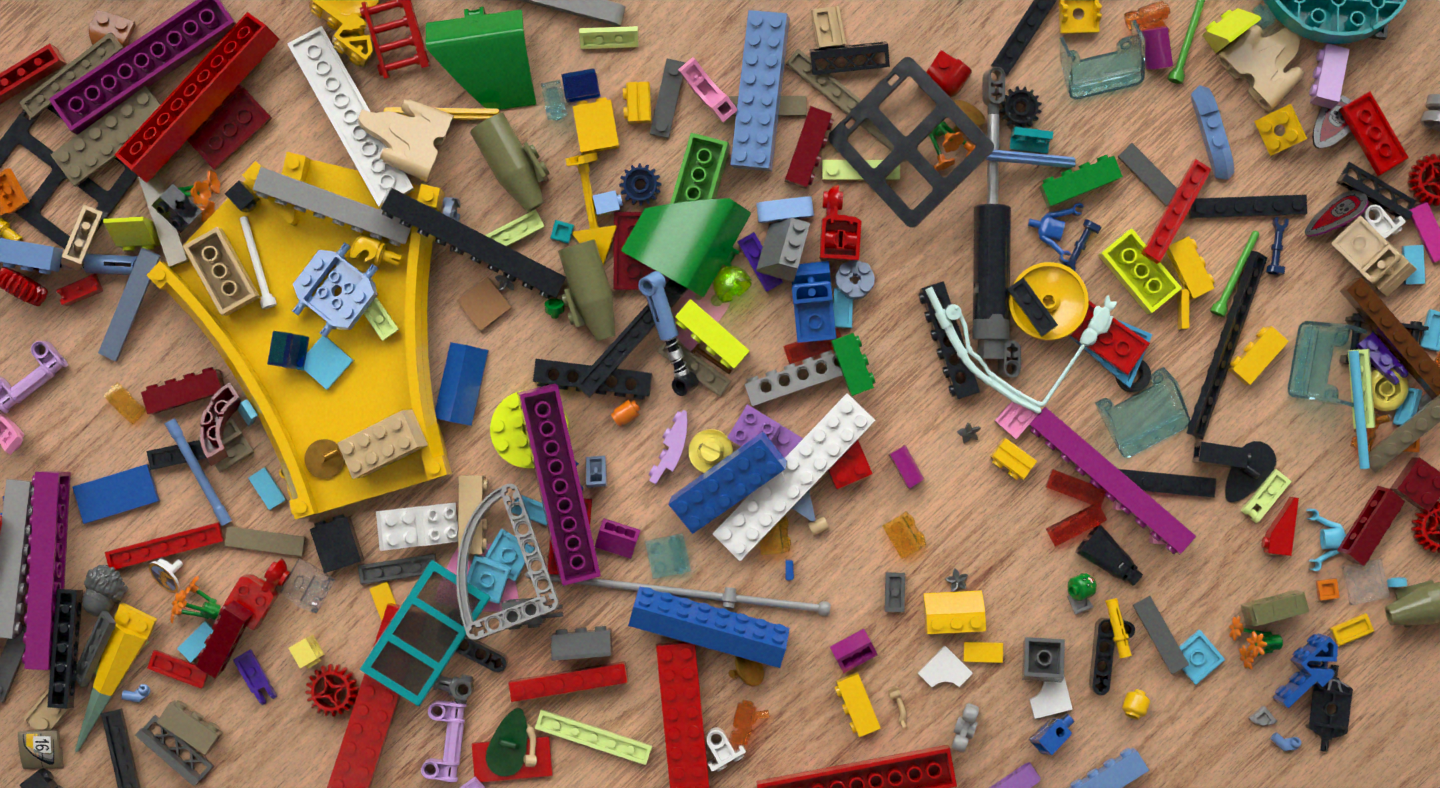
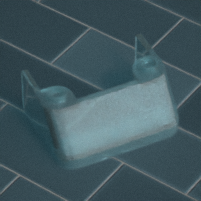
M1132 20V36L1122 38L1117 43V51L1080 59L1077 51L1069 50L1064 37L1059 38L1060 62L1067 91L1072 99H1082L1137 86L1145 78V38L1136 20Z
M1315 321L1302 322L1298 328L1288 382L1289 395L1298 399L1354 407V403L1338 399L1339 391L1337 387L1327 384L1333 347L1344 346L1348 342L1350 332L1367 334V330L1349 324Z

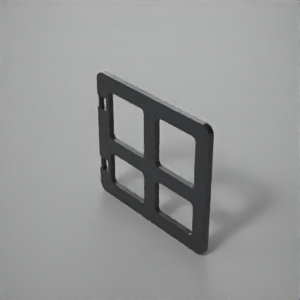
M911 57L903 58L828 136L829 142L905 225L910 228L917 227L994 150L993 142ZM896 74L899 79L891 86L888 81ZM907 77H911L936 103V108L908 136H904L879 109V106ZM949 117L975 144V149L947 177H942L917 148L940 123ZM854 118L856 122L848 129L845 125ZM866 119H870L894 145V150L876 168H872L848 142V137ZM905 159L933 187L932 192L914 209H910L885 181L886 177Z
M53 105L47 108L61 118ZM23 110L0 139V168L19 144L51 166L52 171L29 200V203L15 213L65 249L70 236L41 215V209L62 181L68 178L52 158L51 154L54 151L29 133V129L41 113L34 119L31 118L29 120L25 117L27 115L26 111ZM117 157L115 159L124 165L125 170L110 190L106 191L90 178H87L77 186L98 202L96 210L103 212L97 231L102 226L103 219L108 218L138 178V175Z

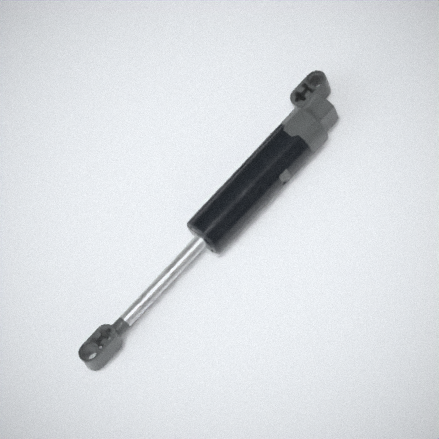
M993 67L983 74L982 99L984 104L988 106L987 137L993 142L994 150H999V103L1005 99V72L1000 67ZM991 73L997 76V81L992 80ZM987 160V204H980L974 207L972 339L978 340V355L982 359H998L999 375L1003 378H1013L1018 376L1021 371V346L1016 341H1010V293L1007 289L1010 287L1011 207L1005 204H998L999 161ZM1007 347L1011 348L1012 351H1007ZM1008 364L1012 367L1011 374L1006 370Z

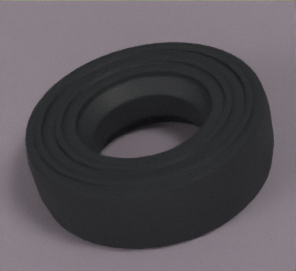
M1143 360L1141 361L1138 368L1141 374L1140 379L1132 383L1130 388L1116 378L1118 385L1127 392H1139L1145 389L1151 380V370L1148 364Z

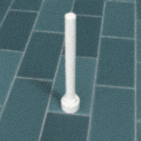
M241 217L240 222L262 294L260 297L261 308L274 307L277 305L276 299L269 293L248 217Z

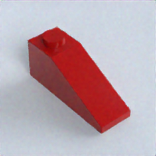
M1289 497L1268 528L1265 537L1262 538L1261 546L1264 548L1263 552L1292 556L1299 498Z

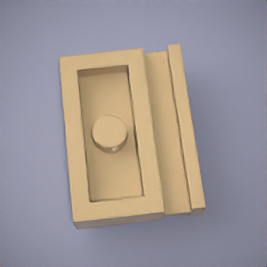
M839 6L812 9L810 11L817 49L846 44Z
M49 689L46 690L23 718L35 730H52L70 709L47 708Z

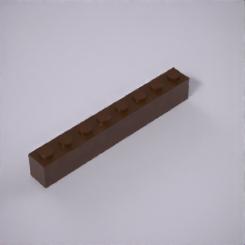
M1362 277L1354 278L1340 290L1342 295L1431 399H1435L1440 395V368Z

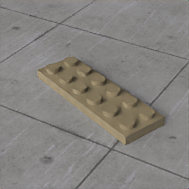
M144 86L53 152L51 156L73 186L76 187L115 159L116 156L114 154L160 106V103L149 88Z

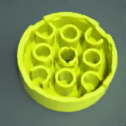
M516 392L506 397L495 409L490 424L491 440L499 455L510 464L521 468H534ZM563 408L564 414H565V418H566L567 427H568V432H569V435H570V423H569V419H568V416H567V413H566L565 409Z

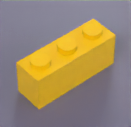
M1190 236L1171 244L1166 251L1184 290L1189 291V300L1215 289L1213 286L1215 284L1214 279L1210 273H1207L1205 269L1206 263L1202 256L1199 257L1196 251L1198 249L1197 244Z
M1272 326L1262 327L1256 333L1257 338L1245 345L1243 348L1244 353L1240 357L1236 356L1230 363L1231 367L1228 370L1244 385H1251L1289 342Z
M858 672L836 680L837 686H835L838 697H843L845 704H842L846 716L849 714L851 716L852 722L849 724L853 734L858 733V736L861 737L881 729Z

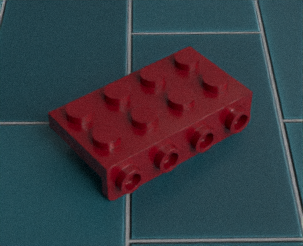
M239 84L187 141L216 170L266 125L272 117Z
M614 212V225L617 228L614 234L613 290H639L638 284L640 279L656 271L621 251L642 212Z

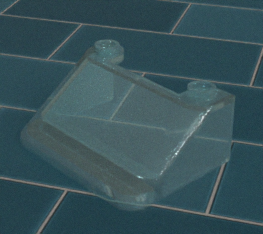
M1165 367L1152 373L1151 381L1153 386L1115 406L1108 398L1095 402L1100 416L1123 457H1131L1185 429L1190 422L1179 384Z

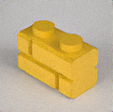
M627 82L626 88H623V100H627V107H623L624 119H628V124L652 123L650 82Z
M1006 438L1000 441L990 455L993 459L992 463L1000 469L1005 467L1009 470L1007 474L1015 480H1018V478L1024 480L1037 462V460Z

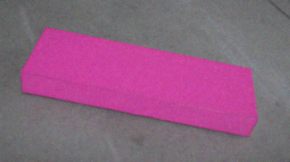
M1423 202L1409 211L1413 212L1411 219L1431 262L1435 263L1440 260V228L1428 202Z

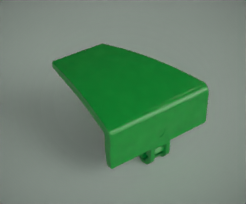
M483 6L476 10L464 9L463 18L426 23L427 50L486 109L502 110L536 104L524 35L522 10L485 14Z
M730 198L687 201L645 208L621 251L699 296L704 297L722 265L731 268L734 257L740 253L733 245L748 221L751 212Z

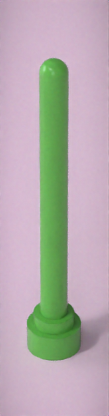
M1197 0L1176 67L1170 71L1168 76L1170 82L1183 84L1185 77L1183 68L1205 0Z
M1258 231L1251 233L1220 300L1211 307L1210 312L1225 317L1228 311L1226 309L1228 306L1226 305L1259 237Z

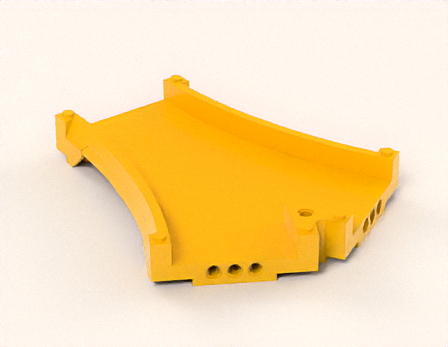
M286 152L282 175L373 208H379L359 171ZM257 161L242 174L246 179L244 183L255 194L257 191H254L253 187L260 167L266 168ZM412 184L414 191L406 194L407 196L441 212L445 192L442 189L421 184V186ZM268 196L267 199L259 197L258 205L251 212L240 211L228 198L185 244L216 227L223 229L261 297V290L240 222L241 217H248L269 293L275 297L276 306L262 309L260 305L261 298L228 316L221 315L190 259L189 262L170 268L167 262L159 261L146 275L159 289L165 290L193 319L216 348L258 414L257 416L278 457L293 499L289 503L295 520L452 474L445 441L439 424H437L429 367L428 285L432 246L435 237L429 235L427 238L417 233L418 229L413 226L411 227L406 244L401 243L400 247L389 243L390 239L382 237L380 241L386 243V250L401 254L403 257L402 260H398L401 261L399 267L385 261L376 265L374 264V259L369 262L364 261L369 255L368 250L363 251L358 259L350 257L355 239L360 235L371 237V232L363 230V233L351 229L352 225L344 223V226L332 223V218L325 216V219L313 216L314 212L307 209L305 213L294 209L295 205L288 202L286 206L276 203V198ZM345 242L351 246L344 255L346 257L345 260L363 274L366 273L372 264L379 268L372 277L376 286V297L400 330L382 341L364 314L351 330L332 329L327 337L354 361L335 383L326 390L298 363L322 337L319 332L324 328L327 321L306 306L299 316L292 312L299 302L293 283L318 250L336 252ZM334 264V266L327 273V275L324 277V279L321 281L318 287L311 294L312 296L315 295L317 289L322 286V284L328 278L329 273L333 271L337 265ZM336 288L334 292L335 296L341 294L342 288ZM413 409L428 446L363 478L352 479L345 460L340 472L330 478H318L312 475L305 465L306 450L313 442L328 439L338 443L402 410Z

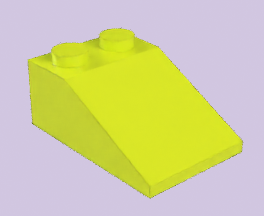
M1239 8L1233 12L1229 9L1220 16L1222 18L1221 21L1218 23L1213 21L1206 26L1205 29L1207 31L1202 36L1214 52L1217 53L1260 21L1261 17Z
M145 217L103 219V223L117 247L123 248V251H135V247L154 250V246H160V240L153 220Z

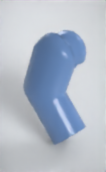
M141 684L134 692L124 690L121 698L122 700L139 703L150 694V688L146 684Z
M1275 732L1270 738L1283 751L1296 750L1301 746V740L1298 737L1283 738Z

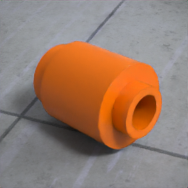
M628 399L615 408L611 416L619 427L621 425L625 426L640 415L638 411L641 409L635 400L631 402Z

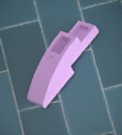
M685 410L676 413L672 420L675 422L672 429L667 428L662 436L665 439L663 443L669 446V449H663L659 456L661 462L658 467L654 465L648 474L651 476L650 481L654 484H657L666 468L673 472L680 459L687 434L688 421L687 411Z

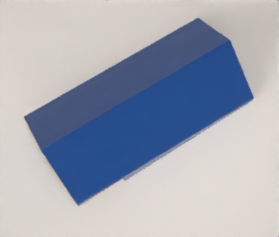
M450 342L435 408L436 419L472 426L489 350Z

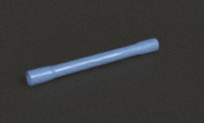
M174 418L164 423L210 502L221 526L231 522L232 519L216 495L176 419Z

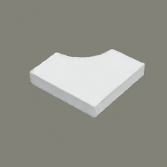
M945 645L918 672L931 687L941 682H951L960 687L973 674Z
M1065 677L1062 682L1044 681L1041 691L1029 699L1035 719L1072 710Z

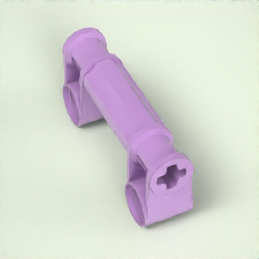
M37 341L33 343L31 353L40 366L16 385L11 387L5 378L0 377V410L2 412L8 413L12 406L16 403H21L30 394L53 378L57 371L68 366L67 361L50 342ZM42 344L46 348V352L43 355L39 352V347Z
M436 700L429 706V717L432 720L446 721L447 728L443 759L429 758L423 763L421 773L425 778L446 782L458 781L456 777L457 767L460 765L465 723L463 715L464 707L467 706V703ZM440 706L443 712L440 715H436L433 713L432 708ZM426 765H434L436 771L429 773L426 770Z

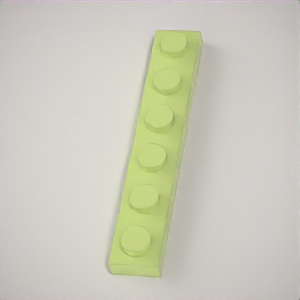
M543 709L540 711L535 726L537 730L644 765L647 763L652 745Z

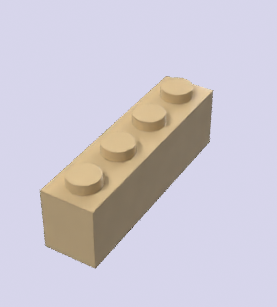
M484 475L459 476L458 553L465 527L475 509L484 500V491L488 490V480H484ZM483 517L475 531L469 554H483L484 550H487L488 541L487 538H484V530L488 528L487 518Z

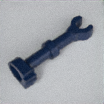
M1275 217L1272 221L1275 228L1274 244L1271 246V250H1273L1271 265H1268L1266 268V273L1280 276L1285 274V267L1279 265L1280 253L1283 251V232L1289 224V219H1284L1283 225H1280L1278 217Z
M1085 219L1083 223L1085 230L1079 241L1075 242V248L1068 259L1069 262L1062 264L1070 266L1074 271H1076V261L1082 250H1085V244L1091 233L1098 234L1102 228L1088 219Z

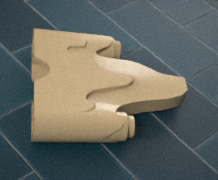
M1255 25L1238 36L1217 55V60L1234 79H1246L1249 83L1248 93L1263 109L1271 111L1304 76V72L1299 67L1291 68L1286 73L1283 72L1286 65L1297 54L1302 36L1285 27L1269 37L1261 38L1263 30L1260 26Z
M405 99L401 110L407 116L390 111L374 113L362 109L358 117L359 126L388 148H383L380 159L396 169L427 181L438 153L434 146L443 144L454 115L411 99Z

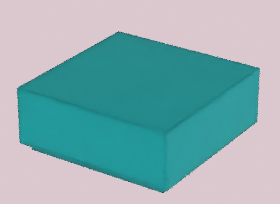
M555 220L550 239L569 244L574 225Z

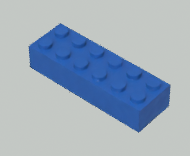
M761 432L672 495L668 505L690 532L694 534L784 471L787 460L767 435Z

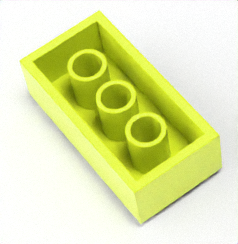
M1131 228L1099 253L1098 256L1146 314H1151L1182 289V287L1161 262L1156 264L1141 254L1146 244Z
M691 299L675 316L677 319L676 324L684 331L688 328L692 332L690 336L699 344L703 341L707 345L705 349L713 356L718 354L722 358L720 362L728 369L730 367L735 369L750 352Z

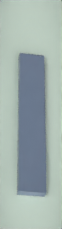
M141 248L99 349V354L114 361L119 359L151 282L146 275L159 262L160 255Z

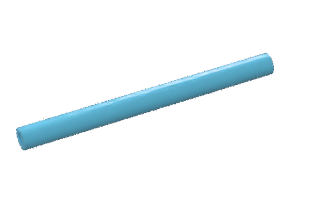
M1359 350L1349 351L1360 469L1370 468Z

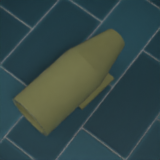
M504 113L494 115L475 126L470 131V134L499 184L527 212L541 206L544 200L539 183L544 180L546 182L549 181L547 175L550 173L543 161L539 163L537 160L540 155L534 145L529 146L526 141L523 143L524 147L522 146Z
M595 239L559 250L558 254L570 288L564 290L565 294L562 295L564 305L570 308L571 313H568L571 325L575 324L576 328L587 325L596 341L615 336L613 294Z
M1433 580L1396 589L1394 591L1397 600L1385 607L1386 618L1390 625H1404L1407 628L1415 625L1440 623V582L1434 583Z

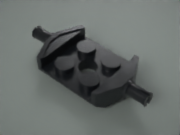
M1331 664L1330 669L1334 671V677L1323 687L1316 684L1313 685L1309 724H1306L1308 729L1321 736L1320 751L1328 752L1329 740L1348 733L1353 689L1337 677L1339 665ZM1329 704H1335L1336 711L1333 714L1327 712Z

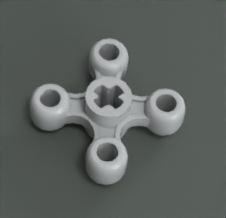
M967 703L962 717H958L953 732L956 734L952 743V749L965 752L968 741L973 738L978 724L975 722L979 713L978 706Z

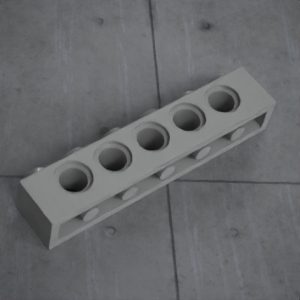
M832 351L820 354L821 358L814 360L813 357L802 360L803 364L795 366V363L784 366V371L778 373L776 369L765 373L766 377L761 379L758 376L747 379L748 383L744 385L751 406L842 376L841 369L834 364L835 353L832 354ZM818 363L826 365V372L824 374H819L816 371ZM800 369H805L808 372L806 380L798 378L797 372ZM783 375L788 376L790 379L789 385L785 387L779 384V378ZM769 382L772 387L771 391L768 393L762 392L760 389L761 383Z

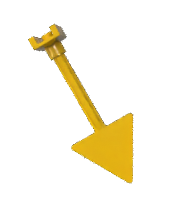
M597 152L565 158L566 166H577L578 174L581 176L590 227L589 229L574 231L572 234L579 243L595 239L604 266L617 226L598 227L589 177V163L598 160Z

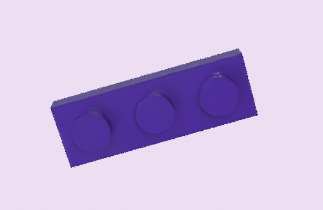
M755 232L737 242L766 292L783 283L781 278L756 271L763 246Z

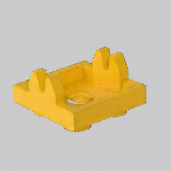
M1059 0L1060 34L1099 33V21L1102 17L1100 13L1102 5L1099 3V0ZM1076 8H1080L1084 12V16L1080 20L1075 19L1073 16V11Z
M1291 104L1254 121L1270 156L1307 139ZM1277 125L1284 126V135L1278 136L1275 134L1274 129Z

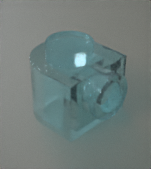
M1268 3L1264 6L1259 4L1252 10L1254 14L1261 17V20L1254 24V26L1258 25L1262 29H1266L1276 19Z

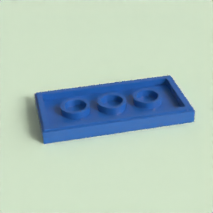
M149 464L73 486L83 524L160 501Z

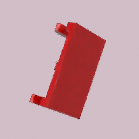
M94 273L61 287L56 292L61 295L62 299L59 300L61 305L70 306L103 292V288L97 274Z

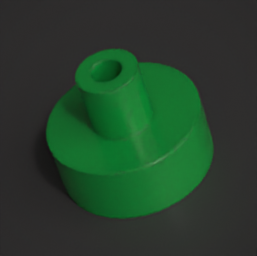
M557 298L547 300L545 302V312L551 315V318L557 319L564 312V302Z

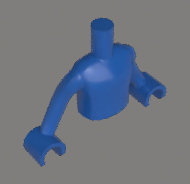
M1076 203L1070 209L1049 212L1042 217L1041 221L1030 218L1027 226L1038 228L1039 239L1051 246L1060 255L1059 261L1062 264L1069 262L1063 258V255L1070 256L1071 253L1064 251L1052 240L1060 241L1065 227L1064 221L1054 218L1070 214L1076 217L1080 216L1082 213L1077 212L1075 208H1083L1084 206L1081 203Z

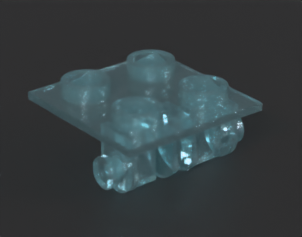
M683 533L645 541L653 579L691 571Z

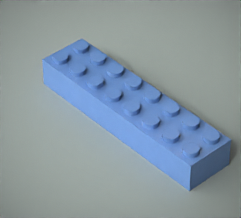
M748 10L737 104L738 110L736 113L730 164L733 168L772 172L790 22L787 13Z

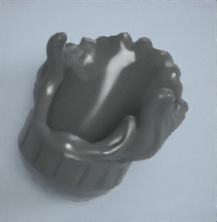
M98 565V567L87 572L84 581L86 592L83 595L82 602L85 611L92 616L99 617L101 611H108L110 613L115 604L120 603L124 594L128 591L127 585L124 586L125 583L122 581L123 579L119 571L115 572L114 567Z

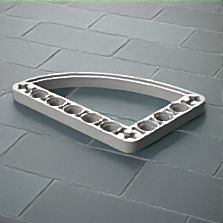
M511 483L496 489L478 505L465 527L460 543L457 561L458 602L466 634L472 640H480L554 612L559 607V599L520 490ZM509 488L515 490L513 497L515 500L519 499V502L508 504V502H512L511 497L506 495ZM503 498L537 598L473 621L467 588V567L470 547L475 531L486 512ZM521 506V515L513 516V507ZM521 524H527L529 527L528 532L524 535L518 532ZM528 542L535 544V550L532 553L525 551V545ZM536 560L542 563V568L539 571H533L531 568L532 563ZM541 579L548 581V587L545 590L538 588V582ZM552 591L551 594H548L551 600H555L552 608L545 606L547 598L545 595L541 597V594ZM533 604L537 610L534 615L530 616L526 613V607ZM512 611L518 614V619L513 623L507 619L508 614ZM496 618L499 621V627L492 630L489 627V622L491 619ZM482 622H484L488 633H485V630H481L478 632V636L471 634L474 626L476 628L484 627L482 625Z

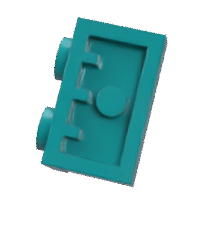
M1014 127L1011 130L1009 148L1011 150L1047 154L1054 131Z

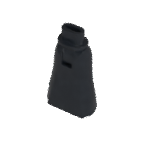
M1100 523L1094 526L1087 535L1089 540L1084 539L1076 548L1075 553L1105 570L1113 577L1124 582L1128 581L1132 586L1143 575L1137 570L1138 566L1134 564L1131 557Z

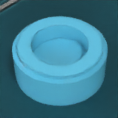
M1405 577L1387 579V587L1407 586V578Z

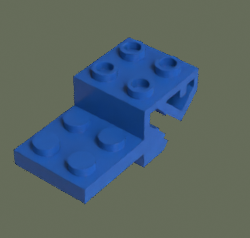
M829 261L799 264L794 282H792L797 343L836 339Z
M1319 633L1317 635L1313 634L1308 638V643L1303 648L1300 647L1293 653V657L1290 660L1300 672L1294 673L1289 678L1290 682L1285 686H1280L1275 691L1276 695L1273 699L1278 704L1289 708L1314 684L1323 687L1334 677V671L1328 668V661L1337 662L1338 645L1329 636Z

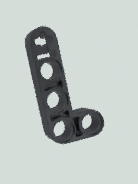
M454 609L446 615L451 618L453 613H457L460 616L459 624L463 626L460 609ZM442 623L437 633V640L441 645L448 648L458 632ZM449 631L451 633V640H444L442 632ZM467 635L464 640L469 643L468 649L464 650L459 646L456 650L457 653L494 672H501L508 665V658L504 653L478 640H472ZM477 649H484L486 657L479 658L476 653ZM491 653L494 654V655L491 657L492 659H491V660L489 661V663H488L487 660L489 659ZM498 658H501V659H502V660H501V663H502L503 665H500L499 667H497V666H496V661H494V660H497Z
M1100 618L1095 623L1089 687L1097 695H1105L1110 689L1115 643L1110 618ZM1123 620V623L1129 626V631L1126 634H1128L1129 638L1133 637L1135 634L1134 625L1129 621ZM1108 622L1110 625L1109 630L1102 632L1101 625ZM1102 642H1107V649L1101 652L1099 645ZM1104 661L1106 663L1105 669L1098 671V663ZM1101 682L1103 684V687H1100L1099 689L1095 687L1096 684H1099Z

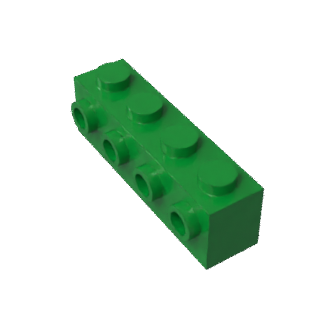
M1108 155L1097 158V162L1090 165V162H1086L1078 166L1079 170L1072 172V169L1060 173L1062 177L1054 179L1052 176L1044 179L1039 189L1047 208L1121 179L1123 176L1115 156L1108 157Z

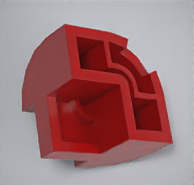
M940 50L926 73L951 98L961 91L972 74V70L961 60H956Z

